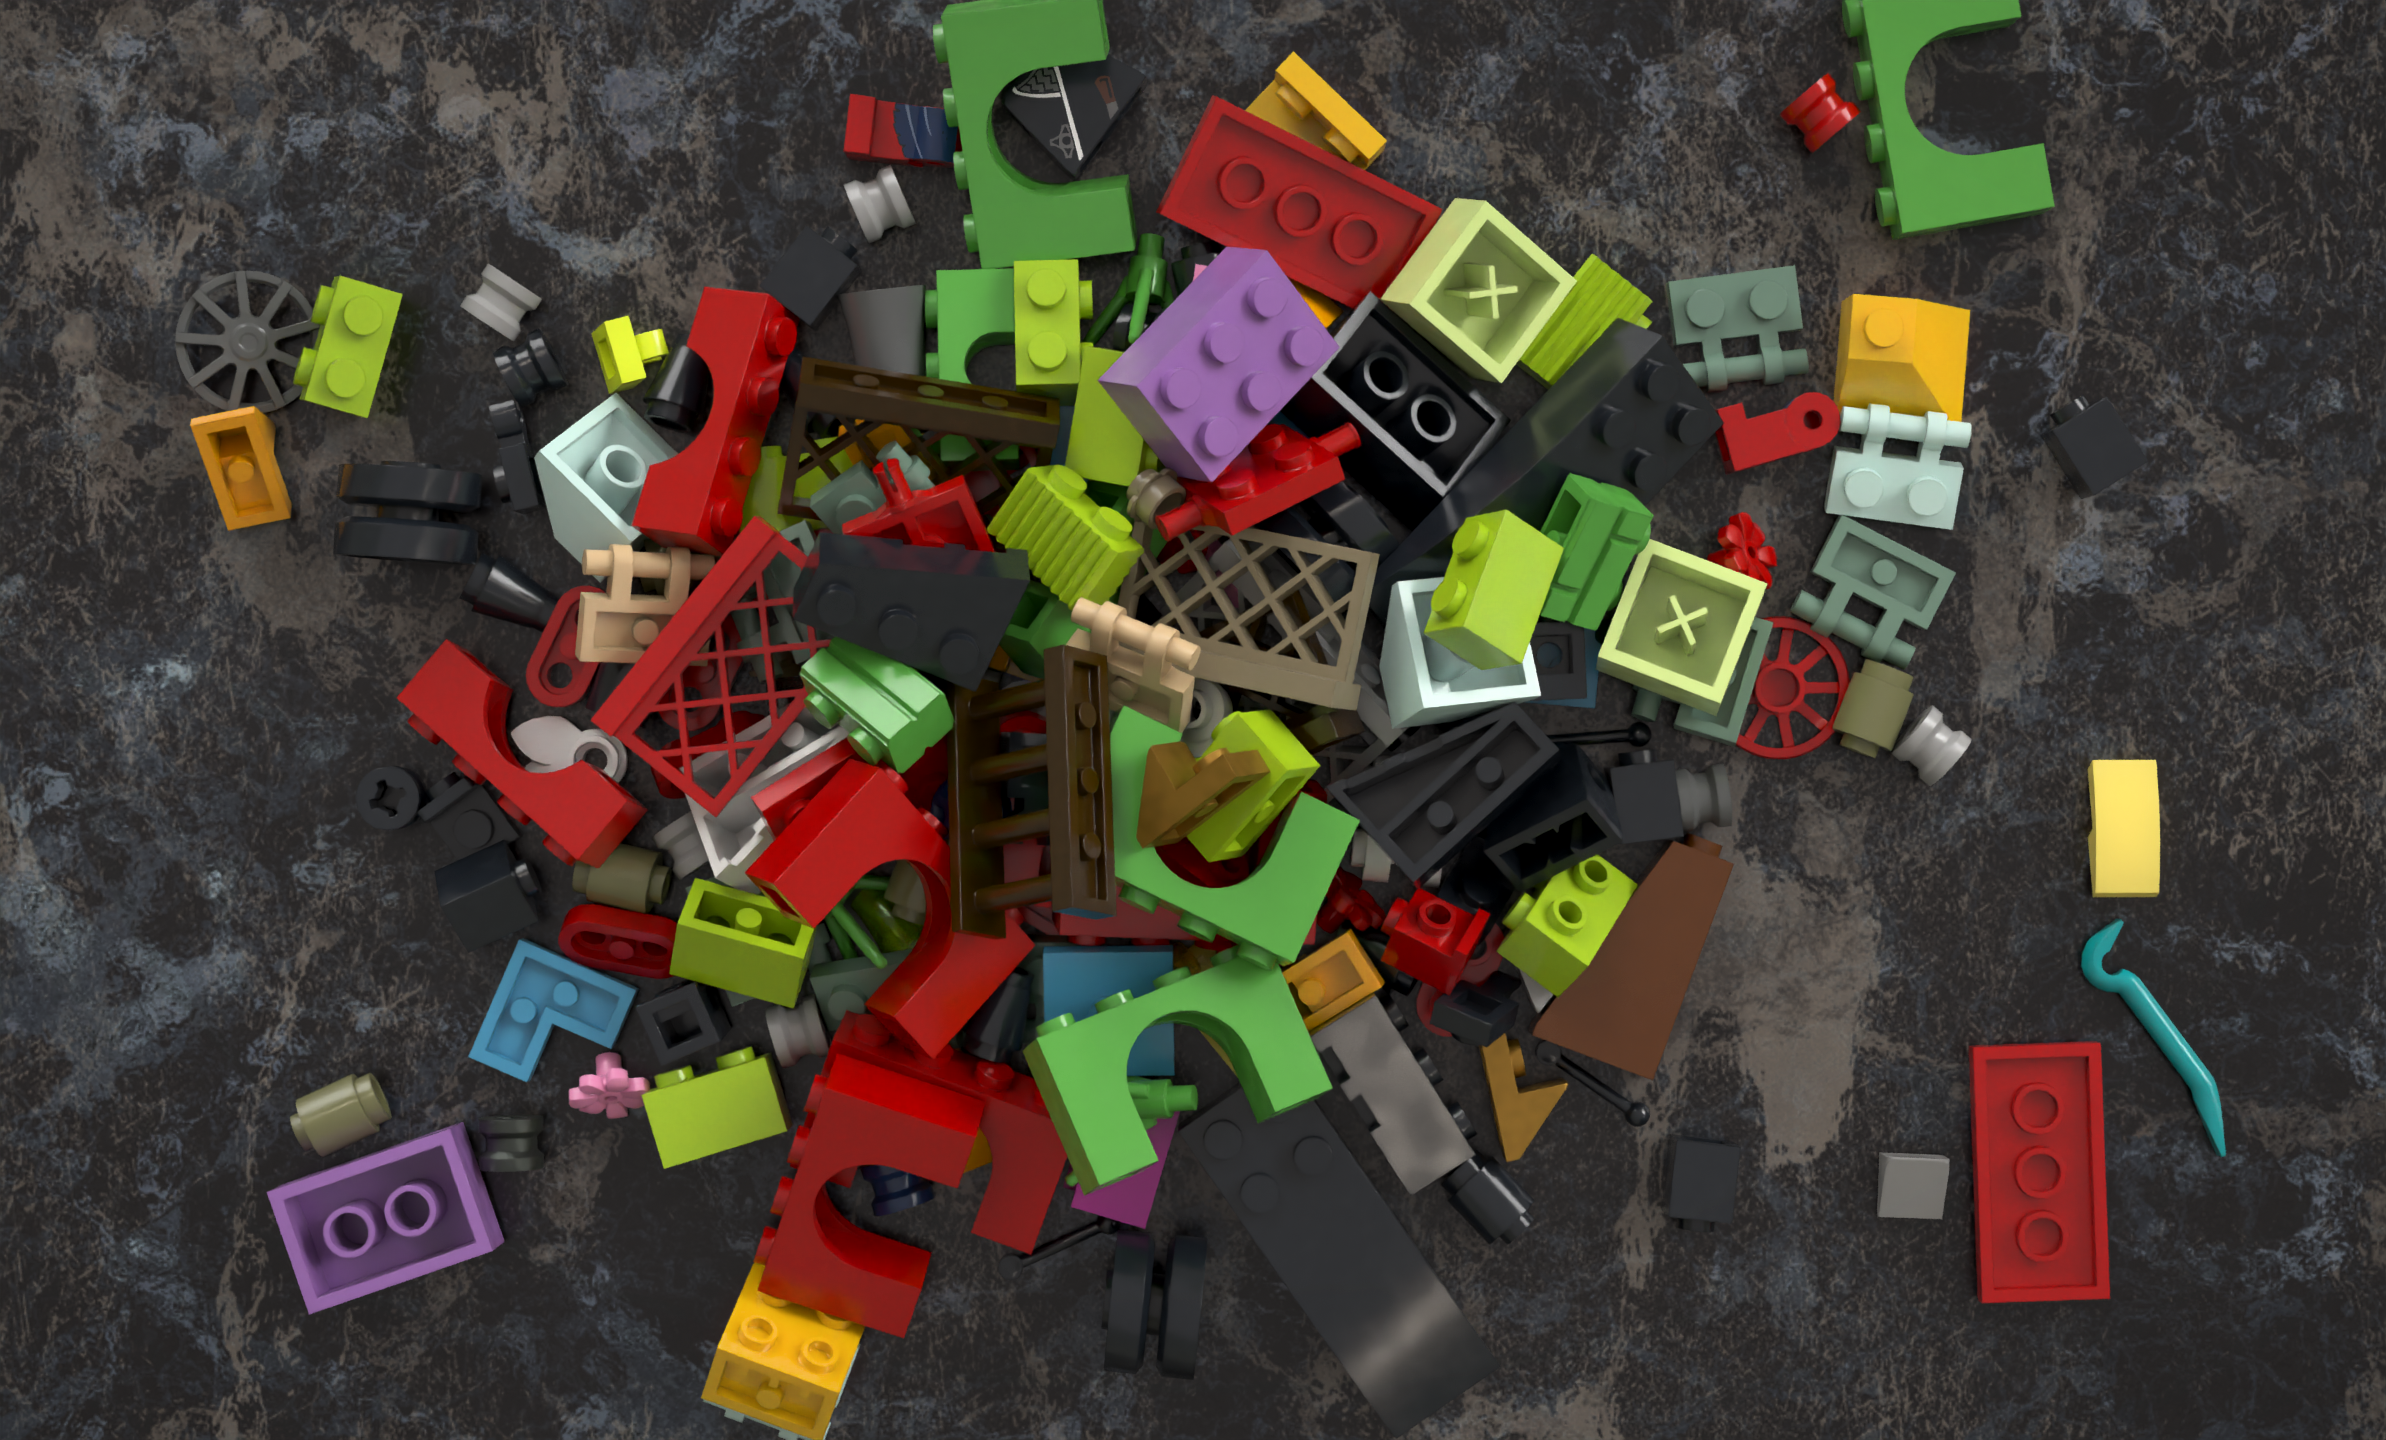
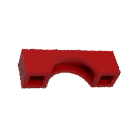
M704 287L686 346L698 354L709 367L714 385L712 409L704 428L685 450L668 460L649 466L631 524L633 528L663 548L684 547L689 548L690 552L722 556L732 544L734 535L737 534L741 527L743 505L752 475L757 471L760 464L761 445L770 415L775 411L778 404L779 386L786 362L797 340L796 329L799 318L770 294Z
M446 639L397 697L401 703L413 712L407 722L431 743L438 745L443 739L458 753L452 760V763L471 780L479 785L488 780L503 794L497 800V803L513 818L525 826L533 820L548 833L542 843L556 857L571 867L578 860L599 869L648 809L603 769L584 760H580L571 766L555 772L534 773L526 770L514 756L506 735V713L513 689L469 650Z

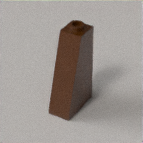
M1686 833L1683 844L1667 839L1635 881L1638 884L1637 888L1589 966L1559 998L1554 994L1542 1010L1534 1015L1527 1031L1535 1037L1653 1080L1734 863L1719 858L1723 846Z

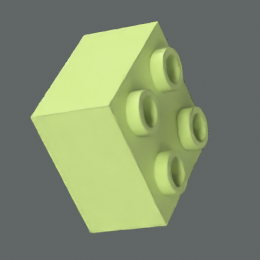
M1455 198L1380 300L1469 377L1502 383L1577 280L1487 201Z
M1649 539L1645 549L1637 556L1598 654L1596 670L1717 716L1761 604L1767 583Z

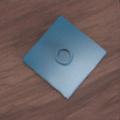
M1173 945L1044 946V1023L1067 1013H1072L1075 1022L1098 1014L1094 1006L1095 1003L1127 989L1131 990L1134 999L1155 991L1152 981L1173 971ZM1174 1023L1156 1025L1143 1030L1131 1048L1127 1064V1076H1174Z

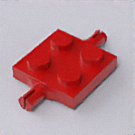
M1349 422L1318 438L1314 436L1306 438L1283 423L1280 425H1266L1212 483L1177 476L1176 481L1186 490V499L1182 505L1155 517L1158 530L1167 542L1199 525L1202 527L1207 525L1216 526L1232 536L1345 480L1338 456L1361 446L1360 437L1355 427L1351 423L1349 424Z
M896 458L887 460L888 470L895 484L891 482L883 462L877 464L872 470L887 502L873 512L842 524L844 535L903 539L904 545L944 548V543L964 544L965 550L997 552L963 475L926 490L911 491L899 465L900 462Z

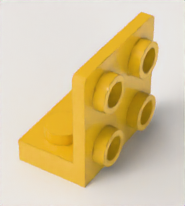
M1294 51L1276 69L1273 82L1245 110L1363 170H1366L1384 151L1387 142L1381 134Z
M754 1263L717 1347L701 1398L812 1440H823L842 1385L866 1326L757 1291L765 1266Z

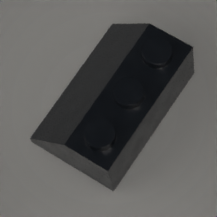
M1370 291L1330 333L1340 348L1280 411L1309 438L1313 436L1318 438L1344 425L1346 422L1351 423L1360 437L1361 446L1338 456L1341 467L1408 528L1414 531L1484 458L1511 419Z

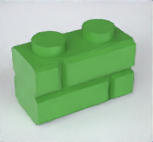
M1572 473L1568 474L1540 531L1564 548L1540 616L1562 622L1566 620L1573 625L1596 631L1606 611L1612 610L1618 604L1623 589L1622 579L1633 556L1641 553L1647 546L1651 534L1650 522L1654 516L1632 493L1603 482L1599 484L1593 479Z
M835 636L830 641L827 649L822 648L801 667L799 674L808 693V696L803 700L806 708L824 727L831 729L838 723L850 734L847 736L850 745L871 765H875L878 761L882 760L894 771L903 774L924 755L926 747H933L953 728L955 720L945 694L907 664Z

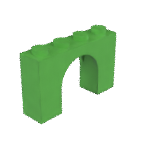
M980 0L947 5L941 15L942 24L933 25V40L938 63H949L952 88H945L943 90L944 109L948 126H959L963 151L954 152V171L958 189H969L973 214L964 215L965 239L969 253L979 252L981 269L1014 266V261L1066 260L1134 251L1138 234L1129 174L1066 183H1049L1033 179L1016 169L1003 155L995 139L992 124L995 98L1016 77L1041 68L1106 60L1110 45L1103 0Z
M2019 0L1842 1L1845 31L1849 38L1857 37L1861 58L1860 62L1853 64L1855 90L1860 101L1868 99L1872 121L1871 125L1864 127L1866 153L1871 164L1879 162L1883 184L1882 188L1875 189L1877 216L1881 226L1890 225L1892 240L2040 215L2055 207L2044 143L1979 155H1960L1947 152L1932 144L1919 132L1909 115L1905 100L1906 76L1914 57L1921 48L1943 38L2010 27L2021 17Z
M1123 705L1115 712L1110 722L1115 884L1122 888L1118 898L1135 908L1154 914L1158 905L1181 917L1177 924L1180 929L1205 941L1213 942L1216 934L1240 945L1236 955L1260 968L1272 971L1275 962L1282 966L1294 963L1360 820L1308 794L1299 792L1286 805L1262 859L1248 877L1236 885L1223 888L1201 887L1189 883L1174 874L1163 863L1155 847L1142 849L1136 838L1149 748L1156 744L1179 742L1183 734Z
M1236 945L1212 956L1210 961L1213 967L1192 976L1188 966L1178 968L1153 980L1152 983L1155 987L1153 992L1134 999L1131 990L1127 989L1095 1003L1094 1006L1098 1014L1075 1022L1072 1013H1067L1035 1028L1039 1037L1022 1052L1084 1196L1141 1173L1159 1161L1134 1105L1127 1082V1064L1131 1048L1139 1034L1147 1028L1161 1024H1183L1196 1028L1212 1037L1228 1055L1258 1123L1309 1103L1333 1088L1278 963L1275 962L1272 971L1260 968L1237 956L1236 953L1240 945Z

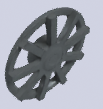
M259 271L230 272L204 284L186 303L176 328L175 346L177 359L188 383L209 403L226 411L255 406L262 413H267L292 402L301 394L303 389L302 386L294 384L289 390L281 394L268 368V363L271 360H276L296 369L299 358L279 350L277 342L281 339L309 332L310 349L314 350L320 326L311 322L313 308L306 298L285 280ZM247 282L265 284L277 289L259 316H254L251 313ZM236 283L239 315L236 318H231L208 296L222 287ZM288 296L298 306L306 321L274 329L271 327L270 321ZM199 305L223 326L221 334L188 333L189 324ZM187 344L218 346L222 349V354L195 373L189 359ZM234 365L236 373L229 400L217 395L203 383L225 366ZM255 370L258 372L271 400L259 403H241L249 371Z

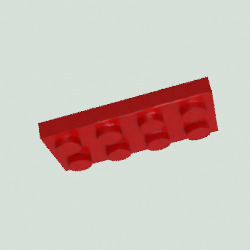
M1212 95L1156 212L1226 247L1267 250L1286 276L1354 308L1370 291L1377 298L1381 299L1435 226L1443 209Z
M2085 1041L1969 1046L1978 1301L1981 1303L2110 1299L2101 1043Z

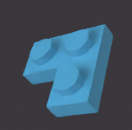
M519 939L468 1057L528 1082L535 1072L554 1025L612 1049L619 1038L639 988L591 967L574 962L563 955L526 939Z

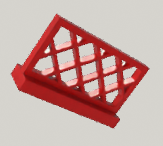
M754 516L590 720L610 737L615 736L714 817L719 816L806 707L803 701L808 696L805 686L802 689L776 690L773 653L810 649V657L812 658L818 652V648L829 647L832 640L817 641L816 628L807 625L809 642L781 645L771 644L767 607L793 604V597L767 600L764 571L779 552L799 566L801 571L808 556L782 536L781 532L761 516ZM756 582L758 601L739 603ZM759 608L763 647L726 650L723 622L733 610ZM715 633L717 651L699 653ZM764 654L768 692L731 696L727 657ZM718 659L722 697L685 701L682 673L692 661ZM674 685L676 702L658 704ZM795 697L779 717L778 698ZM769 700L771 729L763 739L736 742L732 703ZM723 704L727 743L690 747L686 708ZM677 709L681 748L655 750L635 734L651 712ZM754 748L739 767L737 749ZM728 750L731 778L717 796L714 797L694 781L691 754ZM682 755L684 772L665 757Z

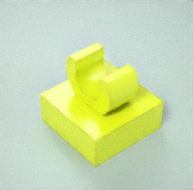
M629 316L605 321L591 333L609 394L636 387L646 378L643 365L662 360L661 356L669 354L662 329L634 336Z

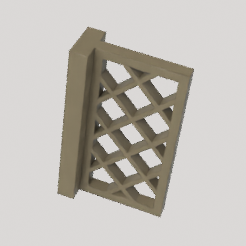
M1143 521L1134 522L1132 537L1144 548V553L1137 558V563L1130 568V573L1123 578L1118 605L1126 608L1128 617L1135 619L1140 595L1156 584L1171 612L1153 624L1152 627H1156L1159 623L1172 627L1178 622L1184 632L1180 633V638L1201 647L1198 661L1191 671L1172 664L1173 667L1195 678L1331 708L1357 710L1362 685L1355 684L1353 681L1380 554L1250 527L1231 536L1219 527L1208 525L1202 527L1199 525L1193 529L1204 531L1205 533L1197 539H1194L1190 531L1179 535L1178 537L1184 548L1159 565L1150 550L1153 529ZM1224 535L1230 537L1243 560L1217 578L1202 550ZM1246 540L1262 543L1263 545L1253 552ZM1279 548H1287L1301 572L1275 590L1260 562ZM1305 552L1323 557L1311 564ZM1192 559L1207 586L1184 603H1181L1166 576ZM1338 560L1357 563L1352 591L1334 603L1318 575ZM1145 568H1146V569L1148 570L1149 574L1144 577ZM1250 571L1265 598L1239 616L1224 588ZM1308 583L1324 611L1298 629L1282 601ZM1214 597L1229 624L1209 639L1202 638L1188 614ZM1272 609L1288 637L1270 650L1262 651L1259 650L1247 626ZM1348 609L1345 621L1341 613ZM1330 621L1342 639L1336 666L1318 663L1305 641L1306 638ZM1236 635L1242 646L1225 642ZM1119 642V645L1124 648L1132 650L1141 655H1144L1145 653L1139 649ZM1295 647L1301 659L1285 656L1284 654Z

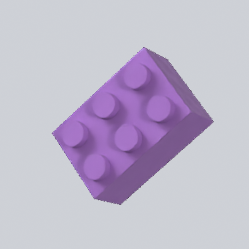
M1226 247L1098 379V382L1166 468L1173 469L1178 477L1212 483L1340 347L1267 250Z
M463 1122L290 1181L267 1192L309 1315L495 1250L505 1242Z

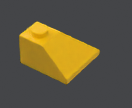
M1852 294L1841 303L1834 402L1840 415L1843 406L1867 409L1869 403L1890 406V412L1924 417L1926 411L1946 413L1947 420L1961 422L1970 310L1920 299Z

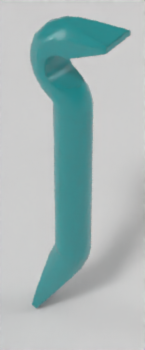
M2115 919L2087 941L2081 960L2084 976L2097 989L2121 995L2191 1089L2195 1106L2217 1156L2224 1157L2226 1156L2221 1103L2213 1076L2139 977L2125 969H2120L2113 974H2107L2102 968L2103 956L2111 950L2124 924L2121 919Z

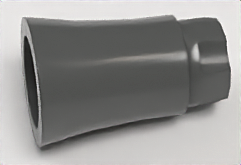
M926 285L838 294L849 332L855 365L927 377L924 329Z

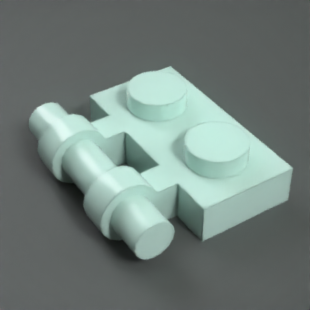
M1869 403L1867 409L1843 406L1840 415L1841 424L1839 431L1862 434L1860 449L1834 446L1824 502L1826 513L1953 530L1964 468L1960 462L1939 460L1940 453L1944 445L1968 448L1971 437V423L1947 420L1946 413L1926 411L1924 417L1891 413L1890 406ZM1886 437L1919 442L1916 457L1882 452Z

